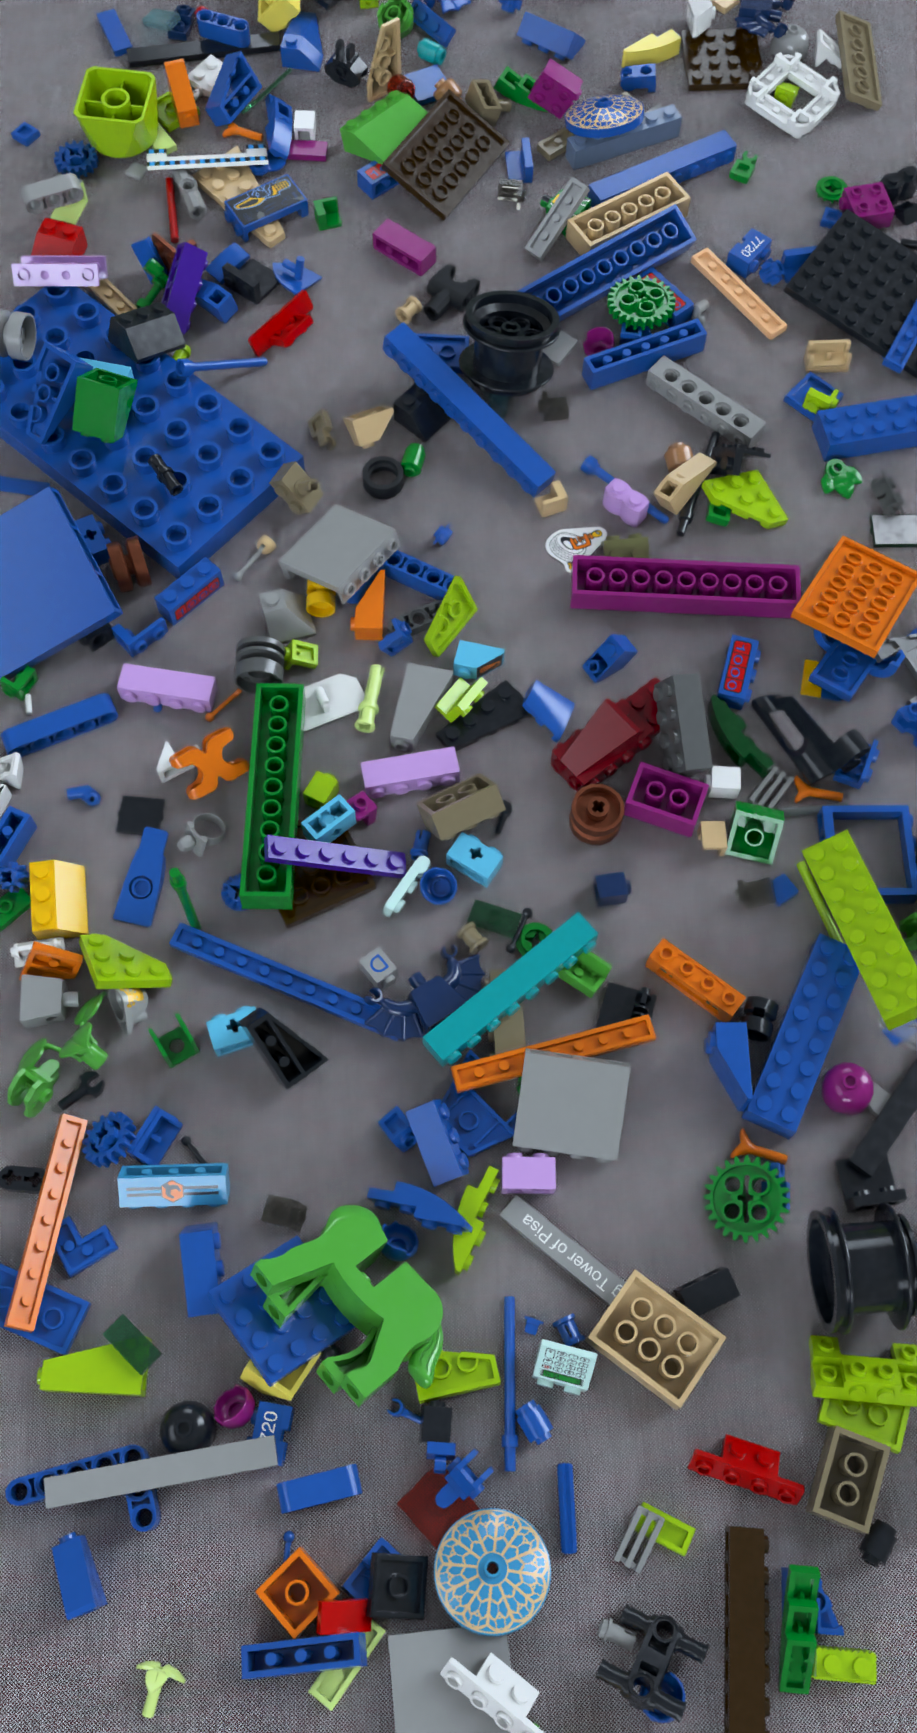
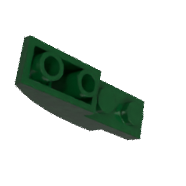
M715 694L712 695L707 707L708 716L715 736L723 750L738 767L741 768L747 763L764 779L774 765L771 757L766 752H762L755 745L752 738L744 735L747 725L743 718L730 710L724 700L719 699Z

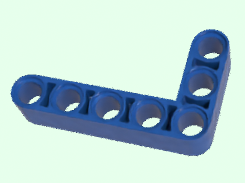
M397 550L355 592L347 603L356 604L360 602L380 570H385L386 577L436 600H443L454 575Z
M135 1444L124 1446L16 1478L7 1485L5 1496L7 1501L14 1506H28L45 1501L44 1478L51 1475L58 1476L73 1473L78 1467H81L83 1470L100 1468L101 1463L108 1458L112 1461L113 1465L127 1463L129 1455L135 1450L140 1452L141 1460L150 1458V1455L142 1446ZM21 1484H25L28 1493L20 1501L16 1496V1491ZM156 1489L146 1490L144 1495L140 1497L135 1493L126 1494L132 1526L140 1532L156 1529L161 1521V1511ZM149 1509L153 1519L145 1527L140 1523L139 1517L143 1510Z

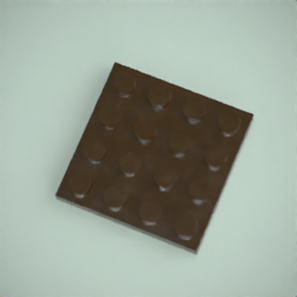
M744 28L706 29L696 38H692L690 30H681V47L688 91L748 90L751 78H757L763 72L757 34L748 33Z
M306 818L298 821L297 839L308 840L303 835L301 822ZM348 830L331 842L356 846ZM295 865L293 909L277 910L286 928L289 929L375 890L376 884L369 874Z

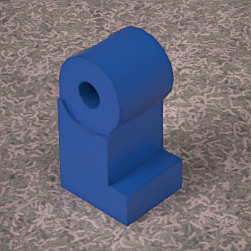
M655 63L624 67L620 72L621 88L628 92L641 88H648V92H656Z

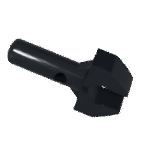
M89 1071L80 1075V1087L58 1102L59 1107L65 1110L85 1095H92L95 1099L99 1097L105 1087L104 1080H101L96 1086H89L92 1080L100 1076L99 1073Z

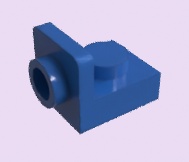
M397 618L391 620L396 631L387 634L383 640L378 642L380 650L391 657L414 642L410 635L412 633L410 626L405 621L402 622Z
M395 1106L377 1122L391 1142L402 1153H405L416 1144L408 1118L398 1106Z

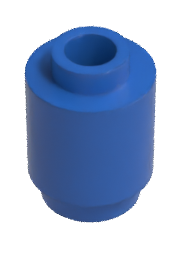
M534 1399L515 1411L518 1416L516 1420L530 1443L536 1441L537 1445H540L552 1437L549 1431L554 1427L541 1405H537Z

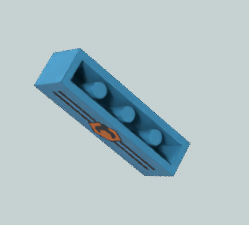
M229 1163L122 1166L117 1178L120 1207H128L130 1209L153 1206L156 1208H167L169 1206L190 1208L196 1205L218 1207L228 1204L230 1195Z

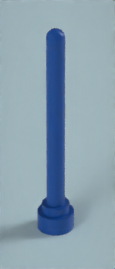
M264 357L193 362L185 358L178 359L175 367L179 377H189L195 371L266 366L268 361Z
M591 455L581 465V471L587 475L591 474L593 476L595 474L607 484L614 479L613 476L600 468L598 460ZM649 503L647 513L663 524L668 523L669 517Z

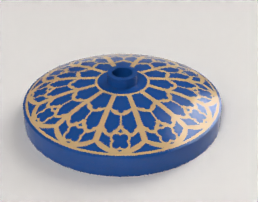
M609 94L590 97L568 108L565 113V126L572 134L587 138H606L621 135L635 129L642 123L644 119V106L638 99L626 95Z

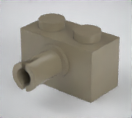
M471 80L465 101L471 109L495 128L500 113L510 112L511 101L509 98L498 99L490 80Z
M296 461L283 464L269 482L274 488L275 493L282 497L289 505L291 511L297 515L310 513L324 494L320 490V483L316 482L317 479H311Z

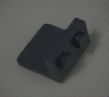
M249 259L240 269L228 262L222 267L225 286L255 305L280 284L275 278L273 271L255 259Z
M721 444V447H712L710 458L717 461V464L709 474L739 476L742 457L770 459L771 454L764 453L765 448H748L744 444Z

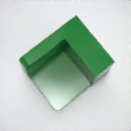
M336 196L313 201L314 217L319 231L342 226Z

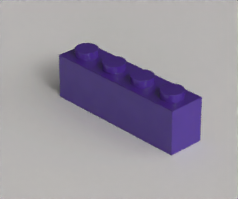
M187 242L177 245L161 301L162 304L175 314L182 335H185L190 328V315L196 307L195 297L201 289V276L208 265V260H206L208 252Z

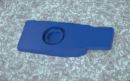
M152 827L144 828L139 849H137L118 899L113 915L115 920L151 927L164 882L166 858L163 854L169 835L167 831Z

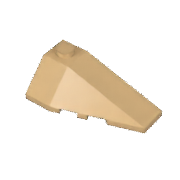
M398 17L382 24L380 27L367 80V100L369 103L402 87L400 19Z

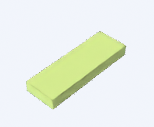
M372 1618L371 1631L362 1632L366 1634L367 1658L386 1632ZM361 1667L323 1671L308 1692L332 1711Z

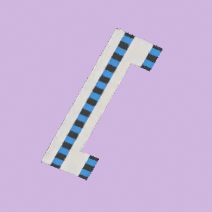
M246 145L247 153L167 157L166 149L146 150L147 171L267 165L266 145Z

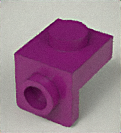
M363 790L347 800V803L355 810L357 821L362 820L367 826L376 821L378 807Z

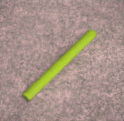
M801 861L797 863L796 866L830 938L844 943L806 862Z

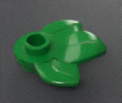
M831 459L826 463L825 475L821 479L823 492L828 494L836 490L841 496L849 499L853 494L854 485L862 483L861 474L854 467L846 466L843 461Z

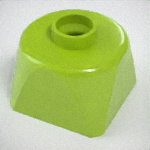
M97 66L86 70L73 113L95 150L109 157L128 158L143 153L153 145L158 134L156 79L151 72Z

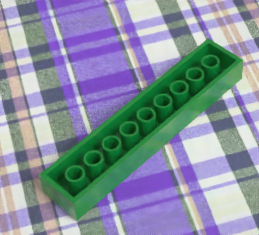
M256 683L239 892L242 909H293L295 865L265 862L264 838L267 835L297 838L306 705L304 684Z

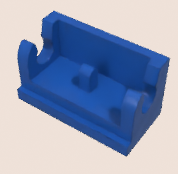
M155 1105L137 1133L136 1139L132 1141L131 1145H133V1148L127 1149V1153L145 1165H159L183 1127V1123Z

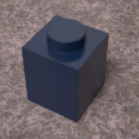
M624 871L595 875L593 889L597 907L626 903L628 895L631 894V883L629 879H625Z

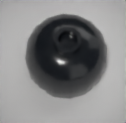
M184 1400L176 1403L165 1413L160 1423L159 1434L162 1445L169 1454L211 1447L216 1438L217 1423L211 1410L198 1401Z

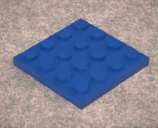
M297 1235L260 1259L279 1257L291 1248L304 1243ZM254 1262L208 1291L207 1297L268 1386L271 1387L356 1327L339 1311L324 1287L320 1286L279 1328L262 1307L267 1295L250 1275L256 1263Z

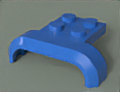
M814 629L813 634L816 642L827 653L811 673L808 681L850 702L868 675L878 678L892 676L905 659L903 650H899L896 655L890 656L878 663L875 658L863 654Z

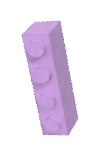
M124 663L117 689L121 699L127 702H145L152 706L162 704L173 709L185 708L203 713L212 712L218 686L213 676Z
M455 747L360 762L364 789L369 798L378 799L394 793L401 795L411 790H428L435 786H452L460 782V770Z

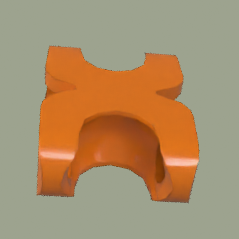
M222 727L206 735L202 740V750L188 745L170 756L169 762L174 768L181 769L189 765L197 767V779L186 788L189 799L196 800L216 790L218 776L226 781H232L250 769L248 760L244 758H237L228 762L223 760V747L234 738V733L230 727Z

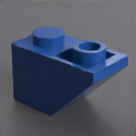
M611 634L582 665V668L594 683H598L624 668L638 651L625 635Z

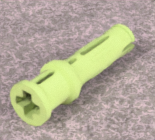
M378 664L370 666L364 699L358 706L360 713L354 724L357 730L364 733H371L375 730V715L379 712L377 702L385 669L384 667L381 668V665Z

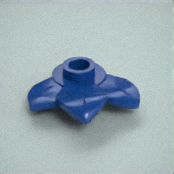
M268 150L266 151L268 164L250 165V170L254 175L263 176L268 172L281 170L286 165V160L278 159Z

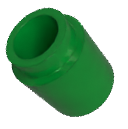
M411 443L406 447L401 461L404 475L408 477L420 475L426 457L425 448L422 445Z

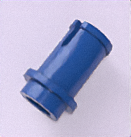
M421 830L416 831L414 845L410 849L412 860H417L421 855H425L428 858L429 853L427 849L431 838L430 832L423 830L421 835Z

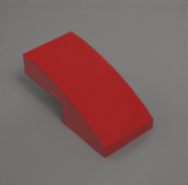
M368 1598L318 1600L317 1634L334 1635L371 1631L372 1617H366Z

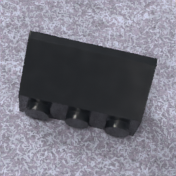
M160 302L110 317L108 341L137 364L186 346L175 314Z
M416 383L393 403L394 420L425 443L452 419Z

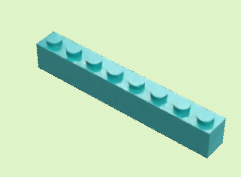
M577 912L423 1036V1045L442 1067L447 1063L450 1065L454 1064L462 1056L461 1052L467 1047L471 1049L481 1041V1035L486 1031L491 1033L498 1028L503 1017L514 1015L521 1007L519 1004L525 999L528 1001L532 1000L540 992L539 988L545 983L550 985L559 977L558 973L563 968L570 969L578 961L577 957L583 952L585 954L591 952L597 945L596 940L599 933Z

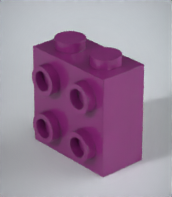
M550 58L535 81L527 98L561 119L568 108L574 104L572 101H577L582 93L580 87L583 80Z
M882 182L846 187L839 198V209L843 213L848 209L877 229L890 227L895 210Z

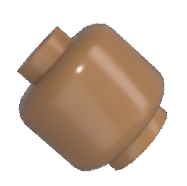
M441 78L434 85L436 90L433 96L437 102L448 90H451L462 100V90L453 78L446 80Z
M677 442L667 448L664 459L669 473L694 457L689 445Z

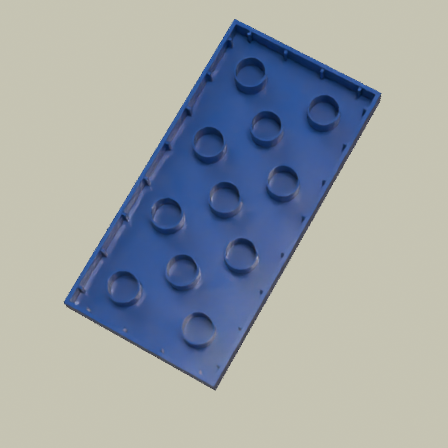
M44 286L27 301L14 309V311L31 313L34 317L37 331L36 345L30 360L12 359L9 355L7 357H0V438L124 537L137 536L142 551L177 579L205 556L208 559L213 556L278 497L269 482L283 464L296 461L305 471L303 455L196 375L191 374L189 377H179L175 367L176 360L168 354L137 364L108 341L110 317L116 315L77 286ZM45 341L80 358L132 368L134 379L138 380L122 438L114 443H105L101 441V438L94 436L85 437L80 432L72 430L75 402L45 445L40 444L26 434L29 408L33 405L35 395L32 388L33 384H36L38 371L35 370L36 361ZM152 455H160L166 465L173 469L174 476L183 486V491L176 496L171 495L164 483L159 482L157 474L148 464V459Z

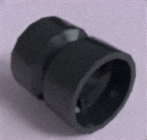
M760 996L747 997L743 1010L746 1016H742L740 1022H747L748 1039L758 1042L770 1041L774 1027L771 1022L776 1020L779 1009L777 1003Z

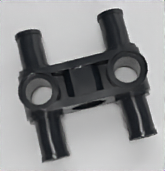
M626 1604L620 1618V1623L643 1633L644 1641L632 1670L626 1672L603 1659L597 1671L596 1679H600L620 1690L622 1697L627 1699L635 1709H646L649 1712L656 1709L680 1723L687 1702H683L662 1691L663 1687H661L673 1654L679 1652L702 1665L709 1645H705L684 1634L685 1630L678 1626L671 1616L657 1614L649 1616ZM665 1629L670 1632L671 1637L663 1639L658 1636L657 1631ZM637 1685H642L648 1689L649 1693L646 1696H640L635 1693L633 1688Z

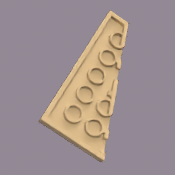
M236 146L225 154L241 153V151ZM249 166L202 168L192 175L197 181V186L224 209V201L259 186ZM278 220L250 231L270 249L285 239V232Z

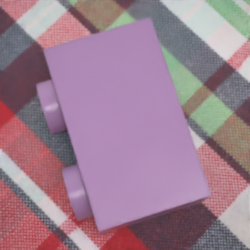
M508 1153L507 1157H502L501 1194H554L556 1190L555 1157H549L547 1153H535L533 1157H523L521 1153Z

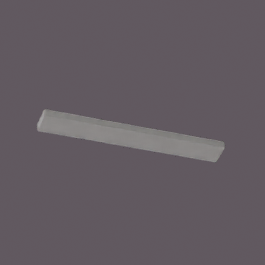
M275 1435L44 1478L46 1509L278 1466Z

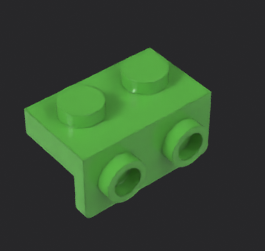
M583 952L577 957L578 961L570 969L563 968L558 974L560 979L589 998H592L605 982L612 969V965L592 952L588 954Z

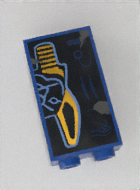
M289 174L224 201V217L227 223L233 225L236 235L238 237L241 236L245 243L249 241L248 233L293 212L297 211L301 218L309 215L308 200Z

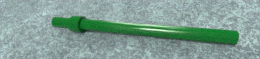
M173 867L169 870L171 887L177 892L190 926L200 930L201 925L186 888V878L180 873L178 868Z

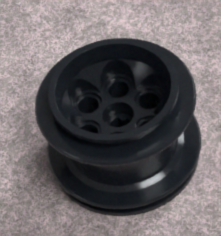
M510 290L486 292L474 297L467 304L466 312L463 316V327L467 334L475 340V343L469 345L461 352L459 367L462 373L476 387L494 395L516 397L530 394L551 380L554 366L550 358L543 352V349L552 345L560 334L559 315L551 304L537 296Z
M882 1202L878 1205L874 1221L841 1224L837 1213L829 1206L825 1207L822 1212L820 1210H812L807 1224L808 1268L815 1306L826 1332L836 1333L838 1330L842 1335H847L852 1328L854 1315L887 1313L892 1324L898 1330H905L910 1324L911 1317L917 1316V1244L906 1217L903 1214H896L892 1206L887 1202Z

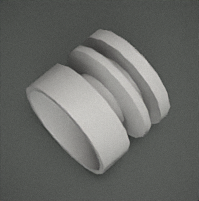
M0 309V357H7L9 355L12 359L30 360L36 345L37 331L34 317L31 313L14 311L11 314L9 310Z

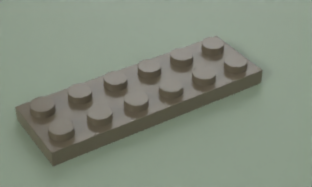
M839 10L835 15L845 97L850 102H855L867 109L878 111L882 106L871 23Z

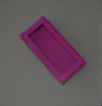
M291 139L287 159L326 162L328 142Z

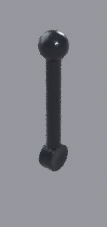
M531 908L523 910L521 923L511 944L506 946V951L510 954L516 950L515 945L527 919L533 916Z
M184 1136L181 1139L182 1145L190 1149L200 1164L207 1163L192 1145L191 1138Z

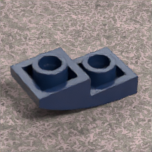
M185 4L177 5L172 14L173 22L167 31L168 39L187 41L193 27L196 8Z

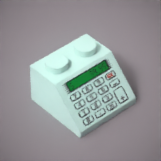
M542 1339L538 1347L532 1378L537 1379V1385L547 1388H553L554 1384L563 1386L564 1392L580 1396L581 1391H588L597 1353Z

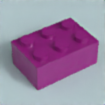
M640 762L625 802L624 815L691 838L709 784Z

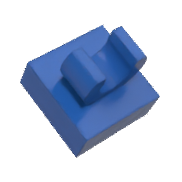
M427 1441L426 1459L435 1460V1474H445L446 1460L454 1461L456 1443Z

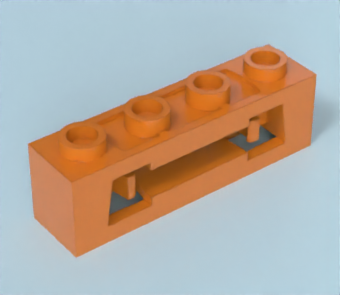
M664 938L649 955L645 967L722 1022H730L746 999V996Z

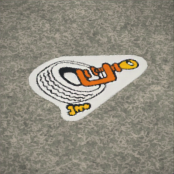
M602 527L561 529L547 539L545 547L552 557L564 564L567 572H571L573 555L591 556L601 545V542L606 539L607 531Z

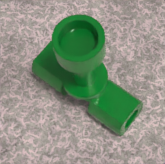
M150 258L143 267L153 277L152 283L154 286L145 299L139 298L135 304L137 308L151 305L159 292H164L168 275L163 271L164 267L154 258Z

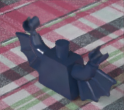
M740 0L739 15L735 17L737 28H744L748 33L757 34L762 38L772 33L776 38L786 34L788 26L780 22L782 11L776 9L781 7L789 11L793 6L794 0Z
M452 944V955H449L445 951V946H443L440 954L444 959H447V973L443 978L436 976L426 981L421 972H416L408 979L414 990L409 993L408 999L397 1002L389 998L385 999L382 997V991L379 988L370 989L369 992L375 995V999L367 995L364 997V1001L368 1005L378 1003L381 1005V1008L369 1017L364 1024L377 1029L382 1037L394 1036L402 1042L413 1037L423 1039V1036L482 990L481 979L485 976V972H483L479 964L480 955L475 954L457 961L454 958L457 954V947Z

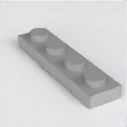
M571 177L525 246L527 252L541 261L544 259L567 225V219L573 216L590 191L588 186Z

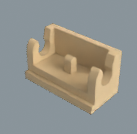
M851 340L808 341L804 354L806 373L810 371L812 373L848 372L852 359V353H849Z

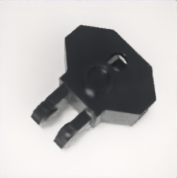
M339 38L335 45V53L325 64V72L334 82L353 88L361 83L360 77L367 75L368 66L359 57V53L355 52V45L353 43H348L345 48L344 40Z

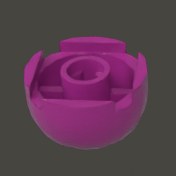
M843 1062L834 1065L825 1074L822 1081L821 1095L825 1104L832 1111L853 1116L863 1112L870 1105L874 1095V1083L870 1074L862 1066Z

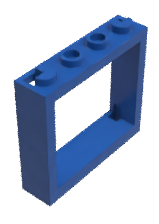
M822 806L817 814L819 842L835 835L833 820H898L907 888L877 889L885 904H914L917 900L916 837L912 836L913 815L909 814V806Z

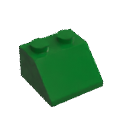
M736 800L725 854L772 865L785 821L784 811Z

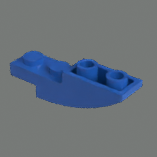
M268 93L265 98L269 120L265 127L268 149L275 157H281L286 160L289 155L292 138V107Z
M396 1181L394 1191L369 1187L367 1198L378 1209L390 1211V1207L399 1208V1212L414 1215V1218L422 1223L421 1227L429 1230H437V1227L447 1228V1232L456 1235H462L463 1231L472 1233L473 1227L447 1202L425 1189Z

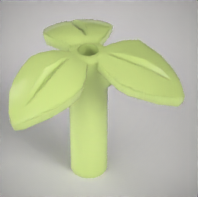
M146 1661L137 1664L136 1669L148 1670L145 1676L148 1694L142 1715L147 1718H153L161 1688L167 1678L171 1677L183 1684L186 1680L170 1664L162 1667L158 1661Z

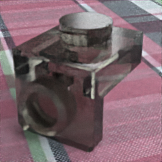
M499 178L498 200L517 201L516 210H520L521 202L526 200V189H523V180Z

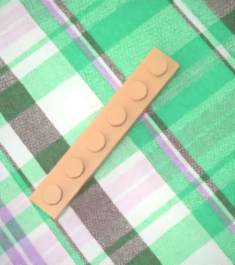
M708 247L691 257V263L769 340L786 331L787 324Z

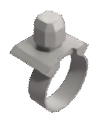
M198 814L193 822L187 821L183 836L178 840L177 847L183 852L193 850L197 856L202 857L206 845L213 846L222 841L226 825L215 814ZM202 820L211 821L220 827L222 835L216 838L200 836L194 830V824Z

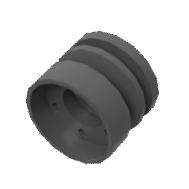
M250 636L241 639L237 643L234 683L240 690L256 694V683H283L285 648L280 641L266 636Z

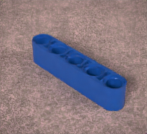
M101 693L8 728L0 736L7 755L17 752L23 757L110 724L118 718V713L111 696L107 693Z

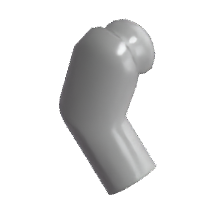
M702 299L693 308L691 320L698 318L702 326L704 321H706L702 313L709 307L708 300Z

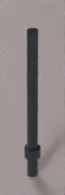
M714 431L711 434L704 454L709 458L711 457L712 447L717 446L720 438L719 432ZM701 485L687 501L685 509L681 511L680 523L676 535L679 537L685 536L687 527L693 520V510L701 491Z

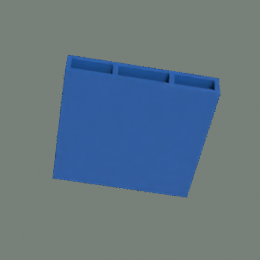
M50 486L0 515V679L3 676L11 680L16 677L18 672L23 671L27 665L30 667L37 665L124 614L58 490Z

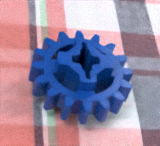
M73 140L72 144L65 142V147L59 146V151H55L56 157H54L57 171L61 172L62 175L72 173L80 179L81 175L88 177V172L94 173L93 168H98L97 162H99L95 148L91 147L90 143L84 145L83 140L79 143Z
M110 1111L108 1117L102 1114L100 1122L93 1121L94 1128L86 1131L89 1136L82 1141L86 1145L82 1149V1152L86 1154L85 1158L99 1168L102 1165L109 1168L111 1162L118 1164L120 1156L124 1158L127 1156L126 1149L133 1148L130 1141L136 1139V1135L132 1132L137 1129L132 1124L134 1121L120 1111L116 1114Z

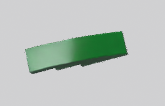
M789 1564L780 1641L779 1692L809 1695L817 1646L815 1629L819 1607L816 1600L821 1575L818 1567Z

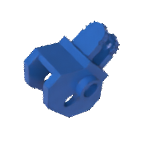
M476 1448L463 1460L458 1456L446 1467L449 1474L444 1478L448 1483L435 1495L437 1506L442 1509L447 1508L459 1496L463 1501L468 1496L474 1500L485 1489L481 1483L495 1470L490 1466L479 1478L476 1477L467 1466L479 1453Z

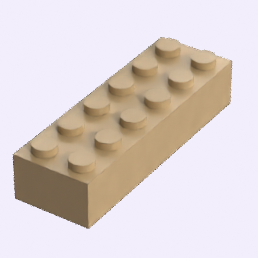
M668 172L663 173L567 219L566 239L581 256L674 204L678 206L684 218L687 217L691 197Z

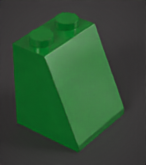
M97 367L78 376L72 430L80 432L85 437L94 436L101 438V441L105 443H114L122 438L138 380Z

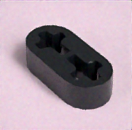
M6 1166L0 1171V1186L9 1192L39 1194L42 1183H38L37 1187H35L32 1182H27V1179H36L37 1175L43 1179L45 1171L35 1167ZM12 1172L16 1177L21 1178V1181H12L11 1185L5 1180L6 1177L11 1176Z

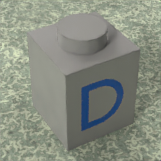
M379 946L359 960L360 970L375 988L382 989L384 987L386 989L396 982L398 977L397 968Z

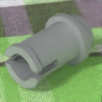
M602 1618L597 1631V1636L601 1637L602 1642L605 1643L607 1640L628 1651L632 1650L637 1634L636 1631H631L613 1623L612 1618H608V1620Z

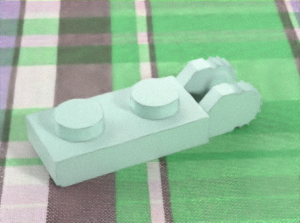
M421 855V857L419 856L384 905L383 914L390 918L394 912L398 914L406 903L403 898L407 893L412 894L419 884L416 880L421 879L424 872L428 871L430 860L425 855Z

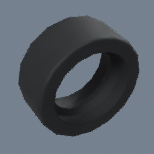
M378 456L370 459L365 464L362 473L363 487L371 497L390 499L401 492L404 486V474L401 464L396 459L389 456ZM378 471H389L396 476V479L392 483L379 485L371 481L370 477Z

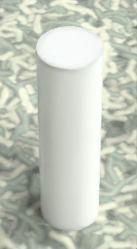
M26 694V714L32 715L31 695Z

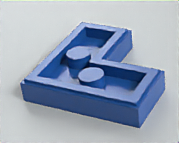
M70 1216L62 1220L55 1247L64 1268L71 1278L119 1249L106 1224L82 1238Z

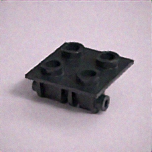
M608 982L596 1028L649 1014L651 1019L657 996L651 994V989L647 987H641L639 991Z

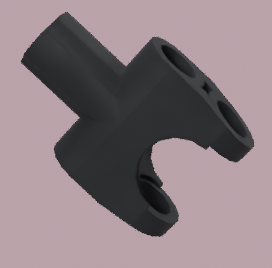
M451 264L445 265L428 283L427 293L434 297L423 308L427 318L437 321L450 306L464 312L467 304L477 296L480 280L472 278L463 283L453 280L456 267Z

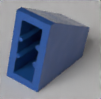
M75 1532L59 1538L60 1544L52 1547L67 1621L82 1617L108 1604L86 1535L76 1536Z

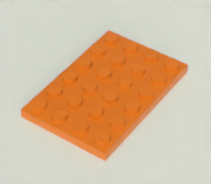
M842 536L790 617L863 654L875 658L917 587V571L850 538Z

